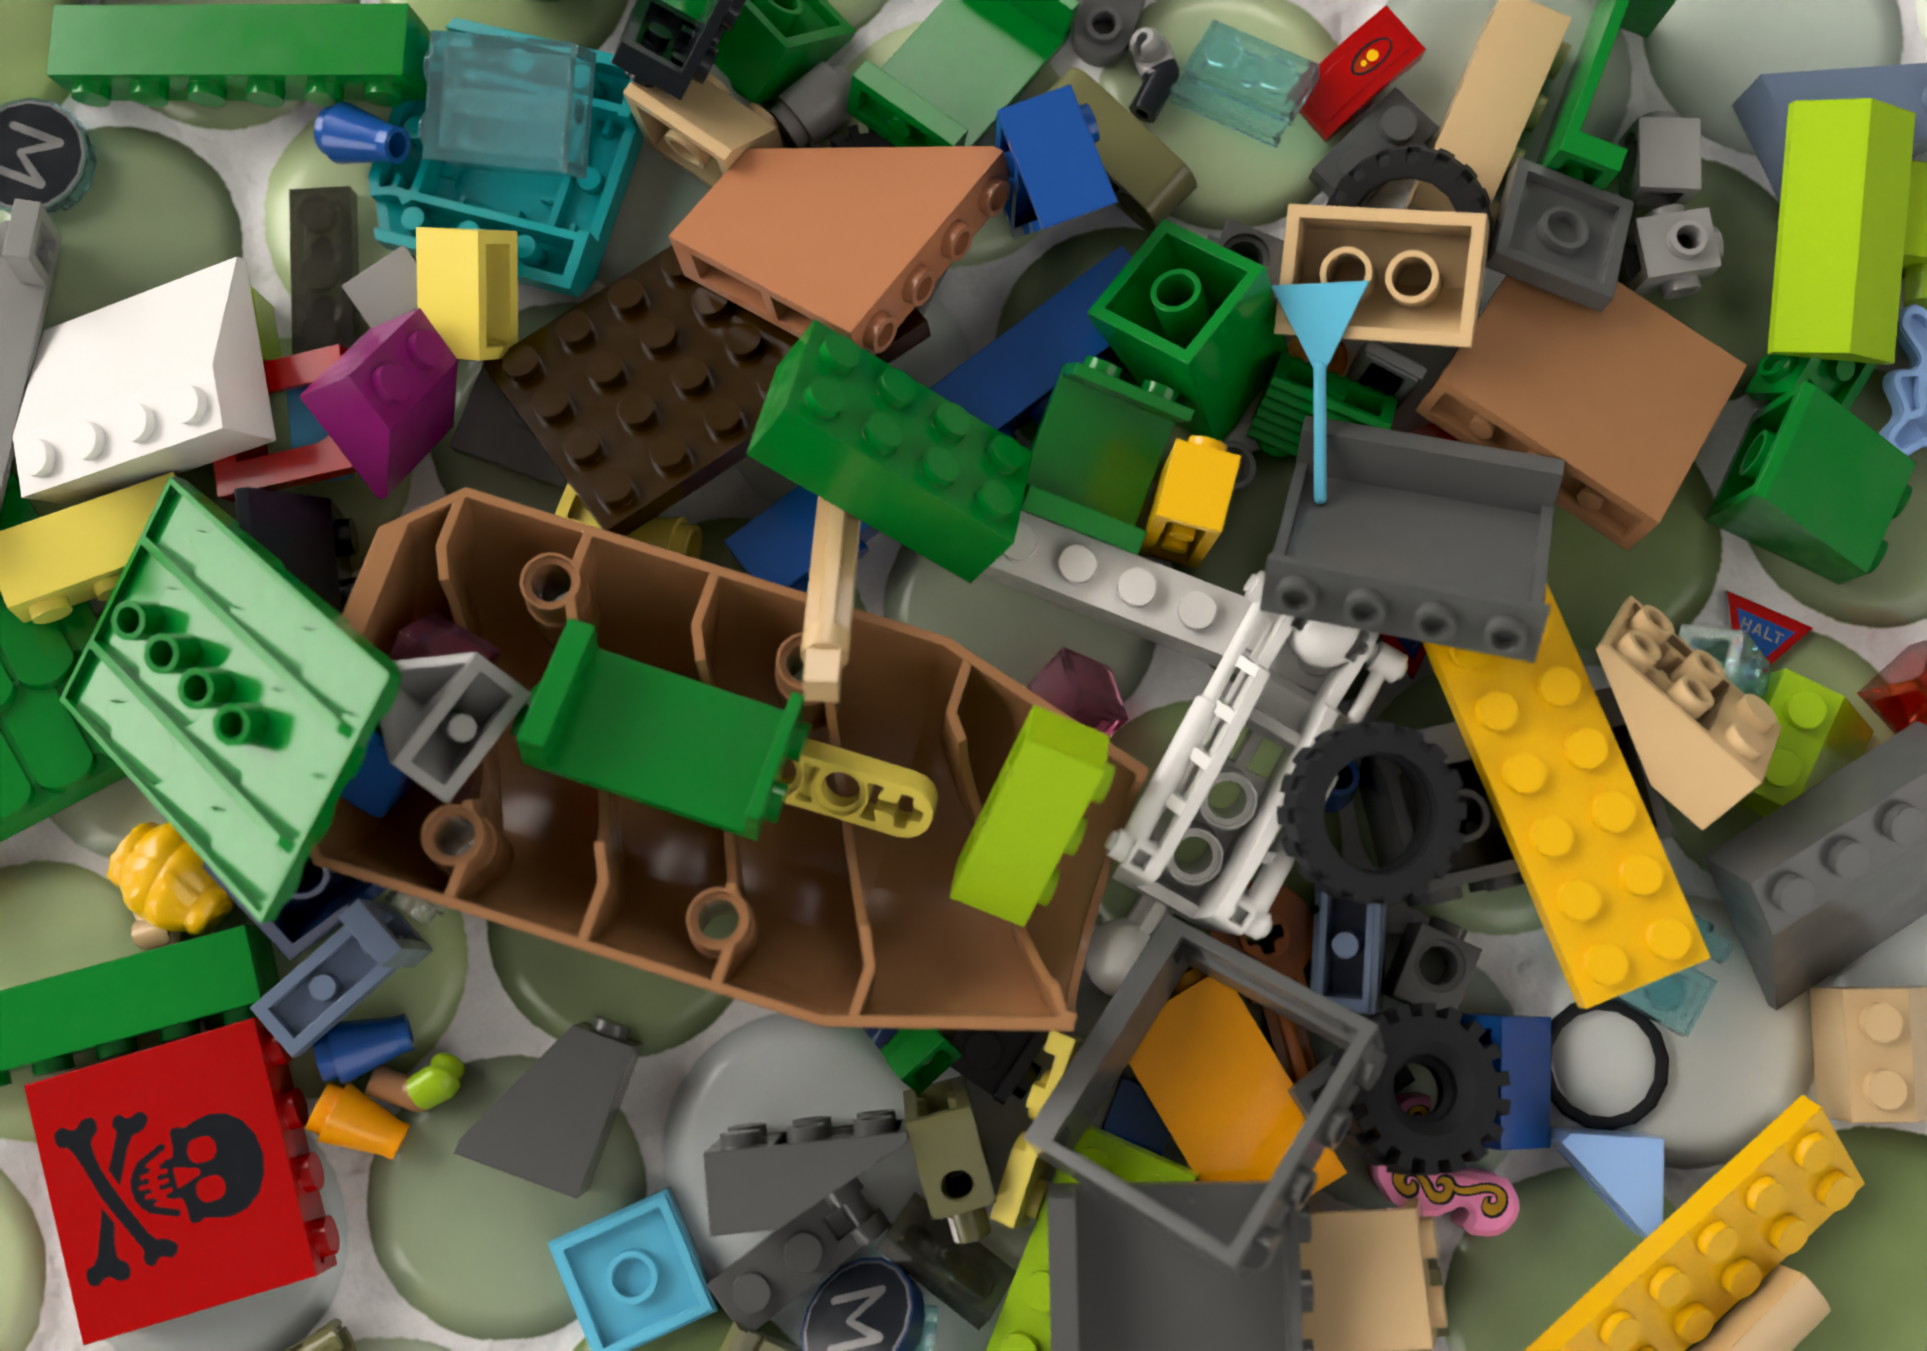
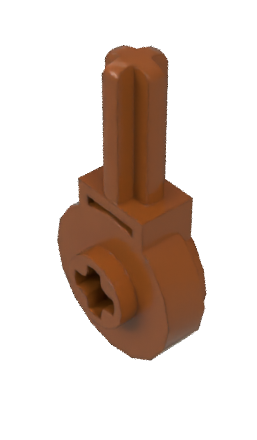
M1250 881V882L1248 883V885H1247L1248 890L1250 889V887H1251L1253 881ZM1281 886L1268 911L1272 915L1273 933L1264 937L1266 947L1261 949L1258 944L1246 941V934L1244 933L1242 935H1234L1206 930V934L1307 987L1303 968L1308 964L1312 955L1314 919L1305 901L1289 887ZM1245 996L1246 1001L1253 1005L1258 1003L1252 1000L1251 998ZM1260 1004L1272 1050L1292 1083L1295 1084L1317 1066L1307 1029Z

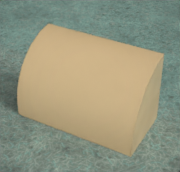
M1778 1264L1761 1280L1759 1287L1753 1294L1735 1304L1713 1325L1712 1330L1703 1340L1692 1344L1686 1351H1793L1831 1312V1309L1823 1295L1805 1274Z

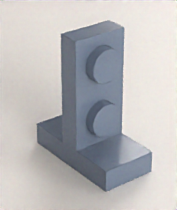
M357 899L337 916L344 926L250 1007L291 1057H299L398 969L401 967L414 968L433 951L392 903Z

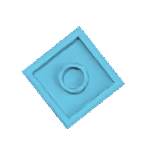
M670 1186L556 1237L547 1243L591 1351H631L710 1315L720 1308L718 1300L707 1287L709 1278Z

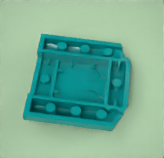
M454 17L446 26V29L451 34L429 55L425 101H403L402 105L392 108L388 123L404 127L410 136L411 145L407 158L400 164L389 162L373 163L369 172L370 196L376 201L379 228L374 227L375 240L385 249L392 251L405 245L411 254L417 257L416 227L517 231L518 283L579 298L595 281L644 140L623 94V91L632 80L624 73L622 68L611 63L614 54Z

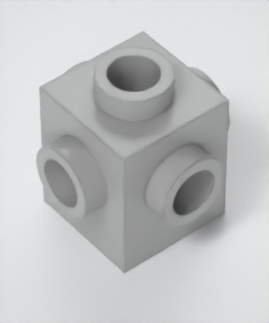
M1670 204L1648 212L1646 217L1635 218L1628 228L1620 265L1624 285L1638 295L1662 292L1664 299L1682 298L1702 289L1701 284L1722 266L1721 260L1724 251L1721 232L1717 227H1713L1709 207L1685 211L1683 204Z

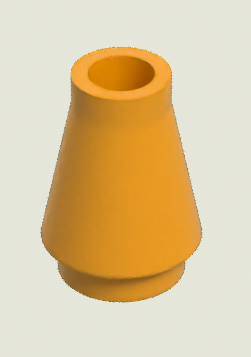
M329 1082L320 1096L305 1129L319 1135L317 1142L381 1155L393 1161L411 1124L395 1117L350 1082L345 1087L335 1082Z

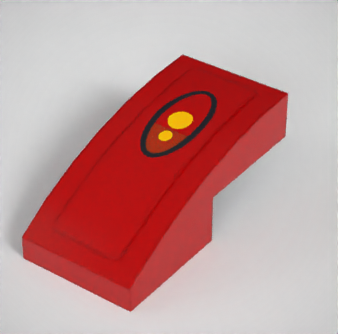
M1386 5L1320 62L1288 94L1287 100L1326 143L1366 111L1379 93L1422 59L1426 48Z

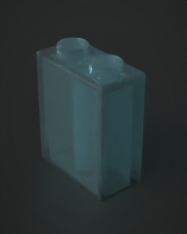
M431 30L430 48L426 51L423 63L424 76L427 81L426 111L422 114L419 123V137L423 145L422 158L457 167L586 179L597 53L568 41Z

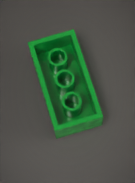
M815 319L777 365L746 455L971 584L1014 544L1033 452L1020 445L1012 437L1002 434L966 412L958 404L948 401L912 379L904 371L894 368L858 346L850 338L835 332Z

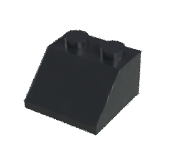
M252 487L234 489L237 521L240 523L239 527L277 557L287 571L342 615L358 578L352 577L350 555H357L359 552L358 535L353 519L351 517L346 518L330 498Z

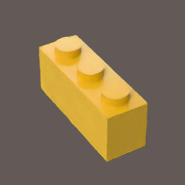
M1190 436L1188 441L1176 439L1154 489L1144 527L1147 533L1139 554L1197 569L1222 533L1241 456L1226 452L1227 445L1213 438Z

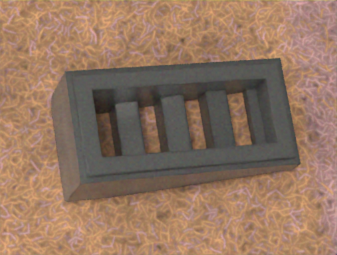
M1366 341L1356 353L1345 376L1350 381H1358L1362 386H1370L1374 391L1381 390L1385 396L1393 395L1397 400L1396 411L1422 381L1428 368L1382 342Z

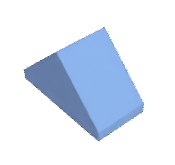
M1551 1126V1145L1632 1233L1646 1239L1663 1223L1664 1138L1642 1131Z

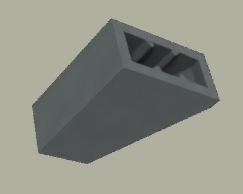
M595 1015L592 1024L581 1022L572 1025L458 1140L454 1153L577 1199L590 1188L644 1043L628 1038L631 1027L603 1016Z

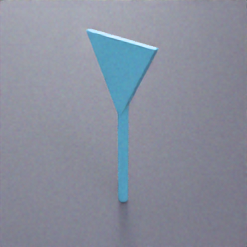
M1369 280L1271 285L1313 367L1314 501L1319 505L1324 504L1327 500L1326 370L1370 282Z

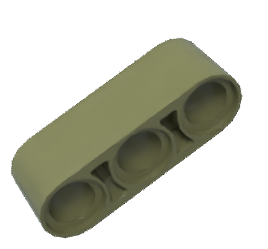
M1071 68L1047 92L1071 84L1079 106L1086 103L1089 104L1095 116L1100 137L1099 141L1094 144L1118 202L1114 204L1140 227L1153 232L1161 221L1166 219L1197 188L1196 179L1188 166L1092 77L1078 68Z

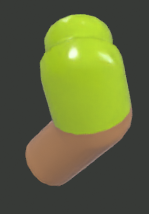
M447 1052L433 1056L430 1066L419 1070L413 1075L380 1065L375 1068L369 1079L366 1094L413 1112H425L454 1097L460 1089L459 1080L465 1072V1067L460 1058Z

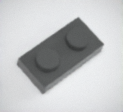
M1395 87L1312 169L1308 178L1330 198L1341 179L1366 157L1394 145L1398 147L1408 146L1410 143L1427 144L1434 137L1439 127ZM1386 184L1373 190L1360 207H1364Z

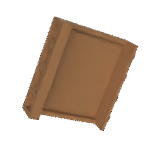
M1505 275L1477 318L1472 349L1457 348L1443 372L1416 407L1415 412L1461 442L1564 459V474L1555 504L1626 551H1629L1661 522L1747 365L1618 281L1614 298L1602 312H1599Z

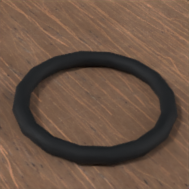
M1609 999L1587 1009L1578 1008L1575 1002L1567 1006L1551 1020V1063L1553 1045L1562 1028L1576 1016L1595 1010L1618 1012L1636 1022L1649 1038L1655 1056L1654 1081L1645 1099L1629 1112L1612 1117L1589 1115L1571 1105L1557 1088L1551 1069V1101L1562 1115L1585 1128L1616 1130L1638 1123L1657 1106L1668 1084L1669 1055L1661 1032L1643 1011L1623 1000Z

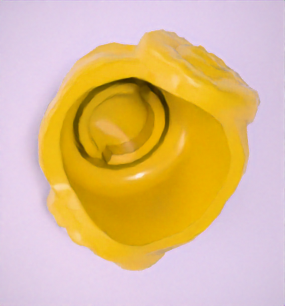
M154 822L138 824L122 840L116 851L110 856L107 878L116 887H120L123 901L127 908L159 929L170 932H188L195 936L208 935L214 931L216 926L223 921L233 908L234 901L203 869V859L169 822L163 825Z

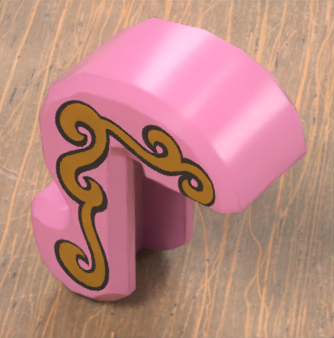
M1417 1091L1395 1095L1399 1107L1412 1116L1421 1117L1430 1112L1431 1097L1427 1094ZM1367 1162L1368 1173L1380 1195L1400 1208L1404 1206L1406 1199L1420 1198L1422 1217L1434 1216L1435 1218L1454 1210L1450 1215L1452 1223L1471 1235L1485 1237L1497 1236L1503 1233L1517 1219L1520 1208L1516 1191L1508 1178L1499 1177L1495 1172L1466 1167V1169L1454 1173H1442L1439 1175H1397L1387 1172L1388 1166L1386 1165L1373 1166Z

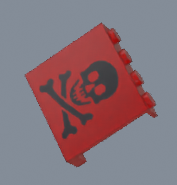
M258 1017L24 1085L83 1346L309 1279L338 1265L335 1254L338 1253L340 1247L339 1233L334 1219L330 1215H325L319 1191L324 1186L323 1167L318 1155L314 1151L310 1152L304 1130V1126H306L309 1120L308 1106L302 1091L299 1088H294L288 1064L292 1061L293 1057L290 1056Z

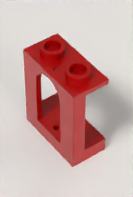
M336 344L264 361L268 394L271 395L311 385L349 348ZM329 435L312 445L268 454V447L265 444L213 462L217 497L234 503V489L252 487L278 491L358 473Z

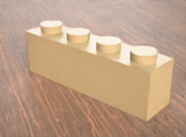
M1498 0L1486 20L1431 148L1436 150L1441 148L1455 155V159L1463 165L1467 163L1478 175L1476 179L1489 195L1491 202L1489 207L1491 217H1493V225L1496 222L1500 202L1493 200L1501 182L1506 184L1509 170L1519 157L1524 158L1526 150L1517 147L1524 129L1530 132L1534 130L1548 102L1549 97L1539 94L1546 77L1555 80L1571 48V44L1562 40L1572 17L1531 0ZM1416 180L1404 207L1405 210L1456 212L1448 196L1433 184Z

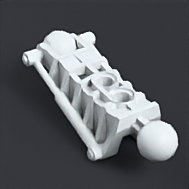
M1260 570L1257 574L1253 573L1244 586V591H1246L1244 598L1252 602L1215 673L1203 695L1195 697L1124 829L1120 828L1117 832L1113 830L1104 845V848L1107 849L1106 855L1120 862L1112 878L1138 892L1140 896L1126 918L1123 917L1104 922L1092 933L1084 968L1091 982L1106 995L1114 996L1166 913L1171 916L1175 913L1203 930L1242 935L1244 933L1255 940L1267 936L1273 925L1272 915L1268 911L1296 860L1295 857L1288 856L1283 847L1281 839L1286 837L1284 825L1272 845L1282 826L1278 825L1277 806H1283L1285 793L1279 792L1285 774H1292L1296 767L1292 760L1303 747H1311L1316 742L1314 738L1320 733L1331 730L1333 725L1342 727L1345 724L1362 723L1384 680L1392 684L1396 680H1400L1406 673L1409 666L1406 654L1383 641L1376 643L1379 635L1376 632L1275 614L1253 652L1248 657L1243 653L1266 611L1260 610L1265 572ZM1285 641H1287L1292 653L1303 663L1317 668H1332L1316 695L1269 669ZM1365 663V669L1370 671L1350 711L1345 715L1336 708ZM1235 668H1240L1241 670L1226 697H1220ZM1243 727H1248L1249 730L1233 757H1229ZM1264 737L1284 748L1267 779L1247 767ZM1336 775L1327 792L1326 801L1339 778L1338 775ZM1222 781H1233L1239 784L1240 792L1232 805L1225 808H1216L1208 804V795L1216 784ZM1197 836L1206 841V849L1199 859L1192 862H1183L1174 857V851L1181 840ZM1260 863H1263L1255 880L1253 881L1250 889L1248 890V883L1250 882L1252 876L1254 875Z

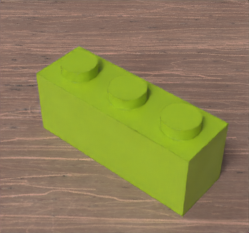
M1033 705L957 859L949 898L1022 927H1025L1036 904L1044 907L1049 904L1059 881L1060 869L1056 868L1061 856L1063 853L1069 856H1073L1076 853L1087 826V818L1082 816L1090 801L1097 804L1102 803L1112 783L1115 766L1107 763L1110 735Z

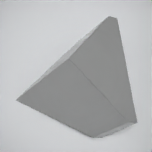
M478 652L394 661L403 676L400 680L399 691L392 708L380 720L389 763L446 804L455 796L532 695L530 691Z

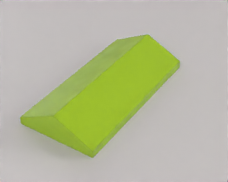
M1873 98L1796 100L1788 104L1767 354L1880 365L1894 364L1916 113Z

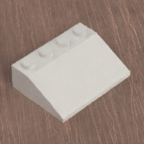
M234 257L43 331L13 434L22 498L74 506L170 472H174L176 475L276 441L246 259Z

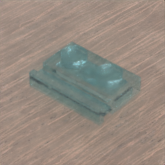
M1213 19L1183 67L1184 74L1177 84L1173 83L1170 88L1172 103L1277 148L1281 142L1280 136L1287 125L1291 126L1320 78V65Z

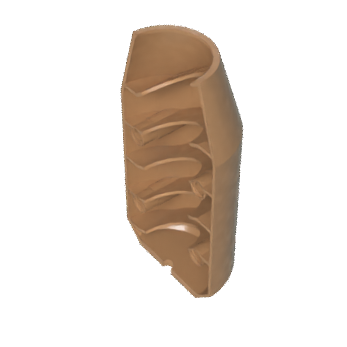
M468 487L378 527L342 614L349 620V626L392 661L478 652L528 691H531L537 683L542 681L570 617L596 627L597 644L600 649L783 710L787 706L791 692L804 695L803 682L793 677L798 671L804 669L805 666L801 660L800 653L807 593ZM568 592L565 597L558 601H555L558 596ZM853 608L849 659L847 665L842 668L839 702L804 701L802 720L812 723L808 739L915 770L927 776L935 784L939 794L938 806L929 828L919 836L911 838L896 837L785 803L777 824L765 820L758 841H754L522 764L517 740L509 734L516 719L515 716L448 804L417 783L381 818L371 816L340 796L335 804L334 815L329 829L323 838L314 845L309 855L314 865L823 1027L1073 1031L1078 1015L1075 1009L1083 966L1102 897L1114 863V859L1106 855L1107 849L1104 848V845L1113 830L1117 832L1120 828L1124 829L1126 827L1138 795L1145 784L1149 768L1109 742L1107 763L1115 766V773L1110 788L1101 804L1090 801L1082 816L1087 818V826L1076 853L1073 856L1063 853L1056 868L1060 869L1059 881L1049 904L1046 907L1036 904L1025 927L949 898L957 859L1033 705L1073 721L1076 720L951 638ZM790 759L786 762L781 778H789L796 774L795 765ZM841 772L831 773L826 776L827 785L835 794L851 797L860 793L858 782L852 776ZM874 786L868 802L877 804L881 786ZM901 795L899 809L911 813L914 798L908 795ZM474 840L470 849L456 856L457 852L465 844ZM727 914L739 916L738 927L728 938L713 940L703 934L705 927L715 918Z

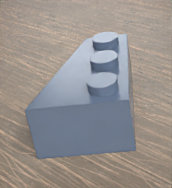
M1927 63L1760 74L1732 104V107L1779 203L1789 103L1796 100L1873 98L1914 112L1916 117L1913 158L1927 152Z

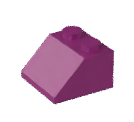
M418 308L370 328L303 391L299 397L380 500L388 497L454 426L458 360L421 308Z

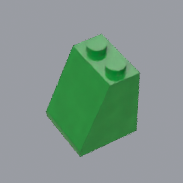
M1166 219L1161 221L1087 312L1090 321L1140 385L1146 379L1170 387L1179 392L1176 403L1195 410L1190 422H1175L1176 426L1195 436L1209 437L1218 441H1222L1268 383L1281 353L1289 352L1285 336L1274 334L1277 306L1267 268Z
M1803 381L1752 414L1704 521L1840 585L1872 573L1881 563L1888 548V542L1883 537L1891 519H1895L1903 511L1911 497L1912 486L1907 483L1916 462L1818 386Z

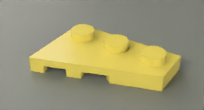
M1061 1031L1049 1032L1044 1051L1056 1057L1052 1069L1046 1070L1040 1081H1035L1032 1085L1026 1107L1029 1108L1028 1117L1034 1120L1086 1039ZM1023 1131L1018 1136L1012 1147L996 1196L997 1202L994 1203L990 1214L991 1219L1012 1229L1027 1226L1030 1218L1037 1220L1047 1195V1183H1050L1045 1180L1051 1164L1039 1158L1023 1139L1026 1131Z

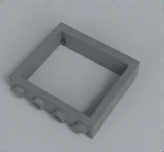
M1166 913L1025 1133L1023 1139L1039 1158L1245 1285L1254 1269L1262 1273L1273 1260L1282 1239V1235L1276 1231L1290 1208L1298 1211L1307 1202L1318 1176L1313 1171V1168L1326 1147L1335 1150L1342 1142L1352 1121L1353 1114L1348 1111L1360 1088L1369 1091L1375 1085L1383 1071L1387 1055L1382 1052L1384 1046L1378 1024ZM1189 966L1347 1050L1231 1246L1074 1150Z

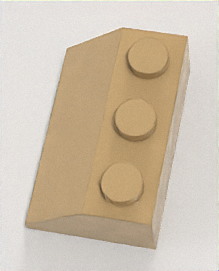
M1288 204L1279 285L1369 280L1370 282L1341 340L1472 349L1483 290L1490 232L1488 215L1485 213ZM1277 301L1274 334L1296 336L1279 301Z

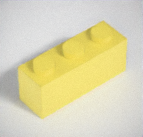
M174 472L0 531V591L7 608L23 623L33 621L35 624H45L68 616L73 611L71 606L96 597L99 601H108L169 477H176Z

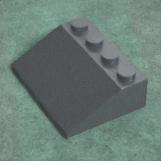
M1918 721L1914 722L1703 856L1765 999L1773 1009L1778 1010L1927 914V725Z

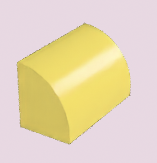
M416 227L417 308H421L457 359L476 361L503 359L508 349L518 342L517 231Z

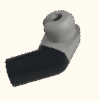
M1143 27L1132 35L1129 42L1133 62L1142 80V85L1132 100L1129 110L1138 119L1147 123H1153L1174 89L1180 72L1166 38L1160 35L1155 28Z

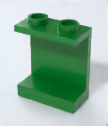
M1087 355L1083 364L1073 362L1063 363L1030 448L1033 456L1021 511L1138 555L1147 531L1136 527L1135 524L1175 422H1190L1195 410L1176 403L1179 396L1178 391L1146 379L1143 380L1141 388L1119 379L1122 371L1120 367Z

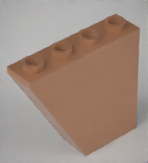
M994 146L746 149L671 232L669 239L683 274L687 278L798 338L803 335L816 319L835 332L850 338L855 344L871 354L876 355V353H881L889 347L896 335L897 328L915 307L922 306L929 299L936 281L953 261L957 262L964 257L970 248L973 237L990 217L997 216L1005 207L1010 194V184L1008 182L1004 151Z

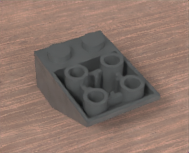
M883 1109L857 1113V1119L853 1120L852 1125L832 1127L831 1116H815L792 1120V1126L786 1127L787 1131L767 1133V1124L764 1122L729 1126L728 1132L721 1133L720 1138L703 1153L710 1237L780 1229L906 1144L909 1136L905 1119L896 1120L894 1109Z

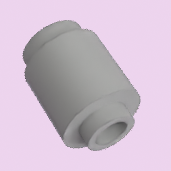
M821 61L776 96L778 104L768 112L777 120L779 132L793 148H803L807 144L814 147L852 117L846 112L852 76L842 65L837 64L831 68L826 62Z

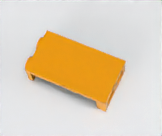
M1193 967L1187 968L1128 1064L1191 1170L1200 1173L1198 1181L1270 1180L1305 1122V1118L1287 1091L1294 1084L1238 992ZM1325 1148L1313 1168V1171L1318 1176L1311 1195L1347 1174L1334 1150Z

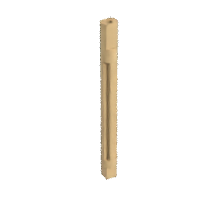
M819 496L817 499L800 653L801 660L805 664L803 675L804 701L839 702L842 668L847 665L849 659L861 520Z

